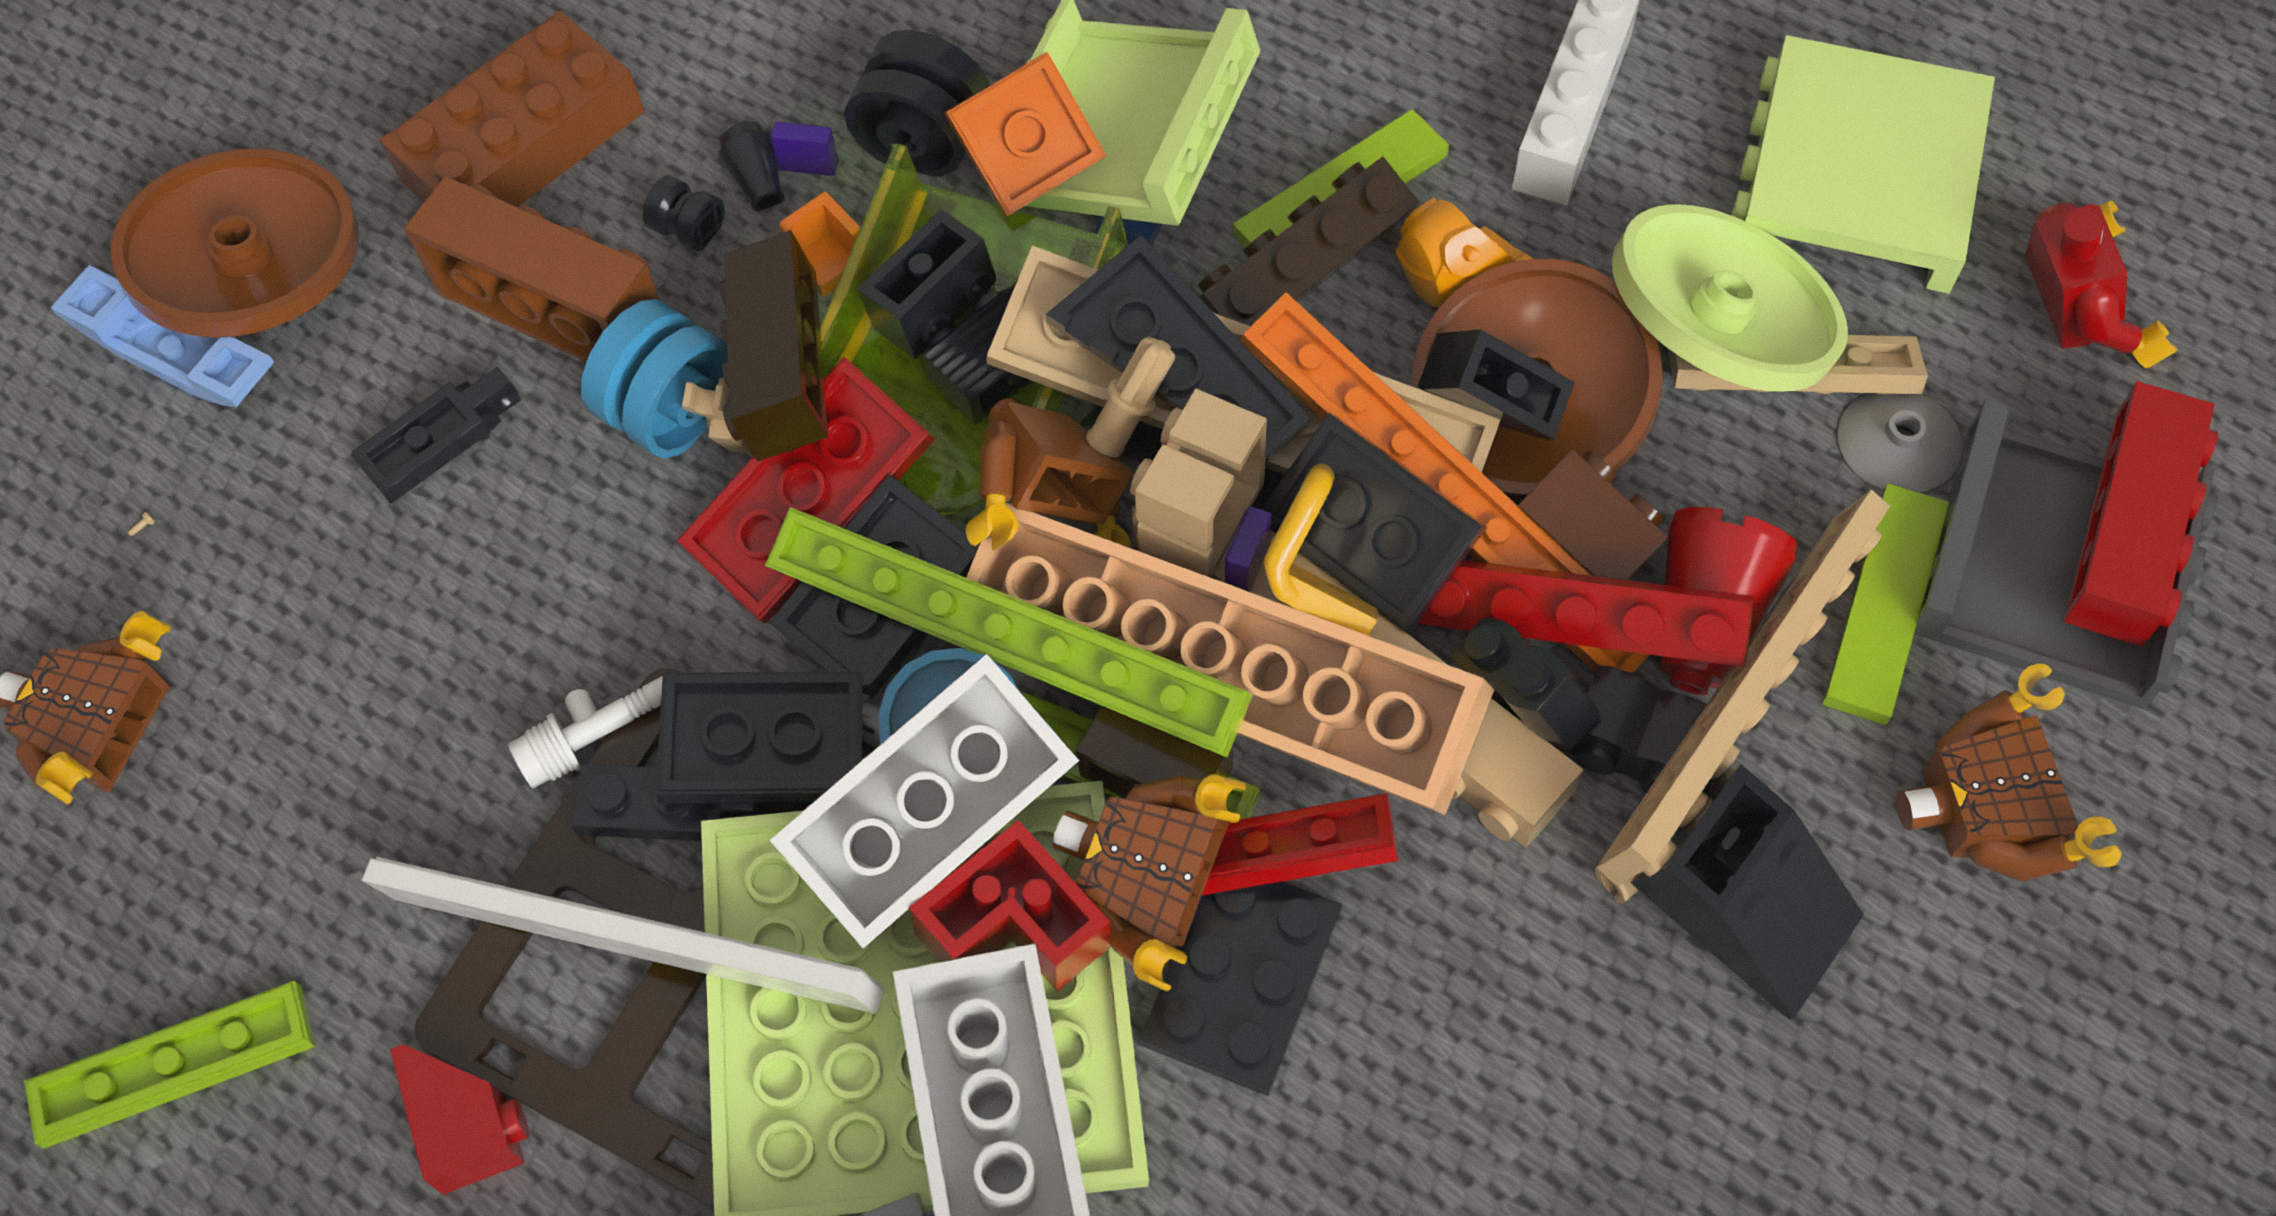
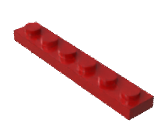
M1463 560L1417 624L1471 631L1481 618L1488 617L1510 624L1518 631L1522 638L1744 667L1748 654L1754 596Z

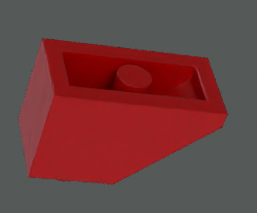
M405 1044L390 1049L423 1181L444 1195L525 1163L519 1142L529 1138V1128L521 1105L516 1098L508 1101L490 1082Z

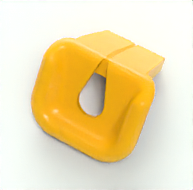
M1323 463L1316 464L1308 472L1264 557V568L1274 596L1280 601L1302 612L1369 636L1377 622L1376 607L1295 565L1293 562L1334 481V472L1331 467Z

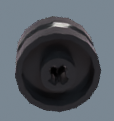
M916 30L892 31L878 40L865 67L863 76L860 77L843 112L846 126L856 142L878 161L931 177H942L956 171L966 152L944 113L988 87L989 80L978 63L958 46L936 35Z

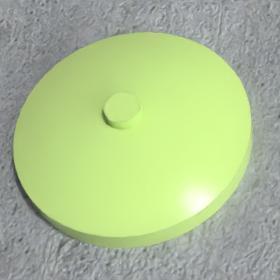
M1693 205L1657 206L1643 211L1632 219L1614 249L1612 272L1615 284L1632 314L1664 346L1682 359L1711 375L1758 390L1778 392L1801 390L1821 381L1830 372L1846 347L1848 339L1846 317L1837 297L1822 276L1805 259L1779 239L1737 217Z

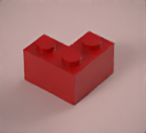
M1019 820L909 907L915 935L939 963L1000 951L1012 941L1017 947L1035 944L1041 974L1056 991H1059L1110 948L1109 919Z

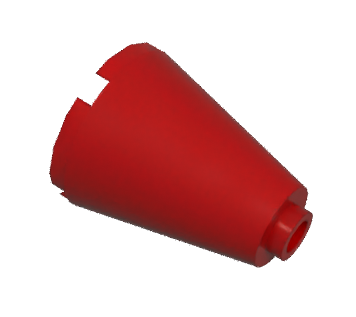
M1686 507L1676 510L1671 524L1668 526L1665 585L1754 596L1749 636L1750 642L1796 563L1798 552L1796 551L1798 546L1796 540L1782 529L1752 516L1745 515L1742 526L1720 521L1724 509ZM1663 656L1660 659V669L1671 676L1669 684L1678 690L1695 695H1707L1709 688H1718L1733 667L1731 665Z

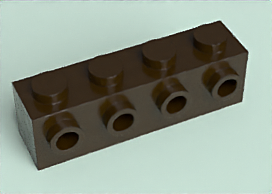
M1384 156L1366 169L1358 161L1332 182L1331 185L1335 188L1336 192L1321 203L1317 196L1313 195L1297 207L1287 217L1293 225L1280 235L1276 236L1272 229H1268L1243 250L1248 259L1234 270H1231L1224 263L1205 277L1197 285L1203 292L1199 298L1213 313L1252 326L1285 292L1296 302H1299L1395 228L1420 202Z
M791 230L725 253V280L720 281L719 289L726 307V320L721 321L720 328L723 340L727 346L728 361L722 363L723 378L729 390V404L723 406V416L731 436L736 441L743 439L757 461L784 452H790L807 444L828 438L817 278L813 266Z

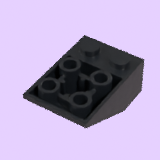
M1740 764L1724 772L1718 778L1708 781L1702 791L1709 799L1700 813L1686 826L1678 827L1670 840L1677 847L1667 863L1650 877L1644 872L1639 873L1631 881V884L1787 1019L1791 1020L1796 1017L1864 914L1795 810Z

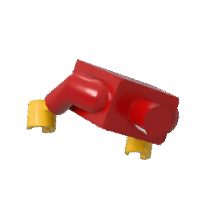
M2109 200L2101 205L2089 204L2079 207L2074 203L2067 202L2043 208L2035 218L2025 257L2061 348L2067 349L2096 343L2124 354L2132 352L2136 360L2144 368H2150L2178 351L2177 347L2172 345L2166 338L2169 331L2159 320L2143 330L2138 325L2125 321L2127 273L2113 238L2125 233L2126 230L2125 227H2121L2116 222L2113 213L2118 211L2117 205Z

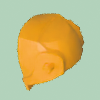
M1431 198L1410 212L1400 231L1402 237L1396 250L1399 264L1415 293L1424 302L1437 308L1458 288L1487 270L1515 261L1533 259L1486 226L1478 229L1453 203Z

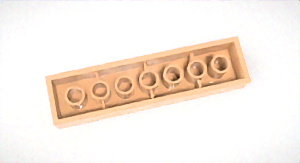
M1005 502V506L1011 509L1019 524L1017 533L1011 540L995 551L992 550V536L989 534L986 539L980 542L966 578L1253 694V697L1237 735L1446 815L1494 692V689L1484 678L1039 514L1015 509L1013 505Z

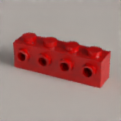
M2136 381L2115 414L2064 623L2141 647L2145 645L2159 625L2168 628L2172 624L2182 597V591L2173 588L2176 572L2181 573L2184 570L2194 545V536L2185 534L2188 519L2193 520L2206 492V483L2197 481L2200 467H2206L2210 461L2218 440V431L2209 429L2215 403Z

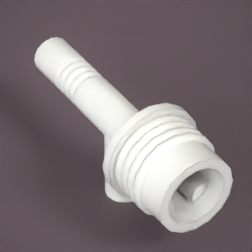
M663 676L644 685L642 689L639 688L636 692L626 695L625 699L620 698L599 710L596 709L590 694L586 690H573L565 698V704L574 722L573 724L562 728L555 715L550 713L546 715L547 720H544L543 723H538L537 726L527 729L523 736L509 742L508 747L531 788L534 789L550 779L555 781L557 777L561 778L563 774L566 775L569 771H574V769L579 772L581 770V762L575 751L634 720V717L639 718L640 714L644 715L646 711L650 712L652 708L655 709L661 706Z

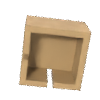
M1195 389L1183 410L1176 407L1170 413L1161 434V448L1153 460L1145 458L1141 462L1130 487V494L1135 496L1136 510L1132 525L1137 528L1139 552L1210 578L1213 576L1235 536L1245 510H1248L1250 506L1252 507L1264 486L1266 418L1199 389Z

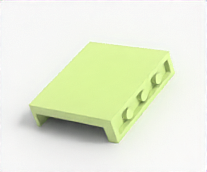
M1061 0L1053 17L1048 20L1045 33L1034 54L1026 64L1045 52L1049 53L1103 148L1106 157L1025 206L1179 226L1261 52L1248 11L1245 9L1226 8L1215 32L1082 21L1074 0Z
M1785 35L1778 58L1768 56L1765 62L1759 91L1769 92L1768 101L1758 100L1749 132L1750 135L1760 136L1758 146L1748 145L1740 173L1741 180L1750 181L1748 192L1738 191L1732 216L1744 220L1746 223L1756 226L1773 236L1928 268L1926 289L1950 294L1966 262L1995 77Z

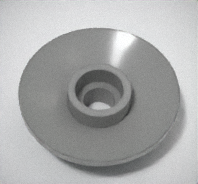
M1866 393L1858 397L1846 408L1837 429L1838 447L1847 466L1861 480L1882 491L1887 483L1919 493H1926L1937 489L1953 476L1959 466L1963 450L1961 434L1953 418L1938 403L1922 394ZM1896 426L1908 428L1914 435H1903L1896 429Z

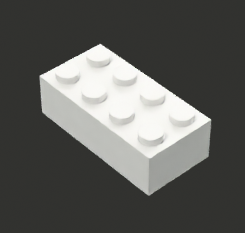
M986 654L770 839V841L859 945L864 948L906 912L912 904L929 892L1079 760Z
M1035 944L893 972L934 1215L1090 1216Z

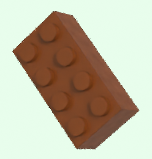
M559 10L379 141L399 180L423 202L426 201L442 179L447 176L468 186L472 183L479 184L492 192L497 199L518 207L645 111L631 71Z
M445 176L403 228L438 295L586 362L603 331L621 312L640 301L652 299L661 301L649 273V266L636 253L624 248L618 251L596 242L591 235L580 228L572 226L566 229L546 220L543 215L529 206L520 205L516 207L497 199L492 192L479 184L472 183L468 186Z

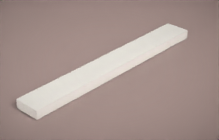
M380 857L370 859L362 878L363 882L397 901L877 1014L884 992L880 987L881 985L861 968Z

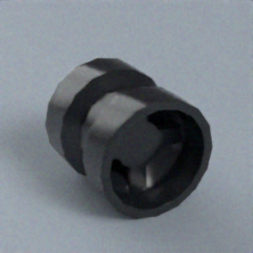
M668 175L660 178L650 189L643 208V221L649 229L664 236L675 234L678 241L683 245L696 251H702L722 227L725 207L723 200L706 191L694 193L686 182Z

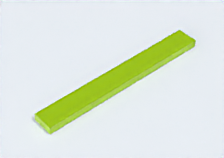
M792 507L787 512L765 566L966 650L982 655L987 654L995 662L1224 757L1229 755L1253 697V694Z

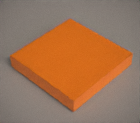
M1048 52L1043 53L944 113L1004 216H1009L1106 157L1103 148Z

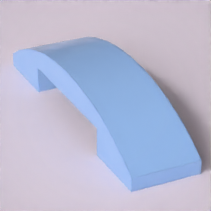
M88 265L50 307L58 317L115 355L191 395L216 404L237 407L274 363L269 355L234 337L217 338L187 335L152 322L131 304L117 278L91 265Z

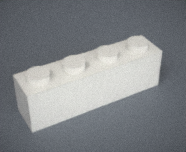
M1578 0L1520 146L1512 190L1568 205L1630 41L1640 0Z

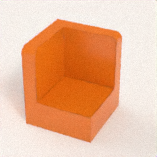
M826 191L779 223L781 233L789 230L793 232L813 266L817 278V291L823 298L870 266L860 226Z

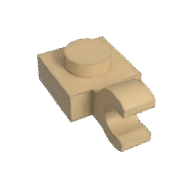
M719 378L715 391L703 389L694 383L686 382L681 408L687 412L705 416L709 429L708 437L729 451L752 454L743 439L740 441L734 440L726 426L723 406L729 404V390L724 378Z

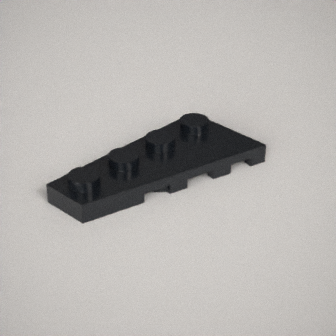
M1142 235L1046 313V323L1122 373L1142 339L1150 336L1167 342L1171 346L1170 350L1175 354V360L1155 395L1174 408L1177 407L1183 410L1195 389H1199L1266 418L1265 463L1310 424L1312 418Z

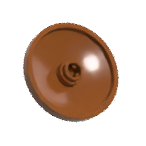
M237 149L223 151L181 164L162 174L142 189L125 208L115 226L111 241V261L117 279L131 304L152 322L172 331L193 336H241L285 324L311 310L331 294L346 276L356 256L359 240L358 223L344 187L337 178L319 164L299 155L278 150Z
M1528 259L1503 264L1487 270L1458 288L1445 300L1429 321L1416 350L1412 371V387L1417 388L1437 333L1477 329L1485 331L1575 382L1554 440H1545L1498 426L1482 473L1510 499L1522 501L1571 449L1581 457L1588 450H1591L1616 473L1638 451L1654 424L1660 406L1663 386L1662 360L1658 340L1632 314L1621 297L1615 281L1598 270L1579 263L1558 259Z

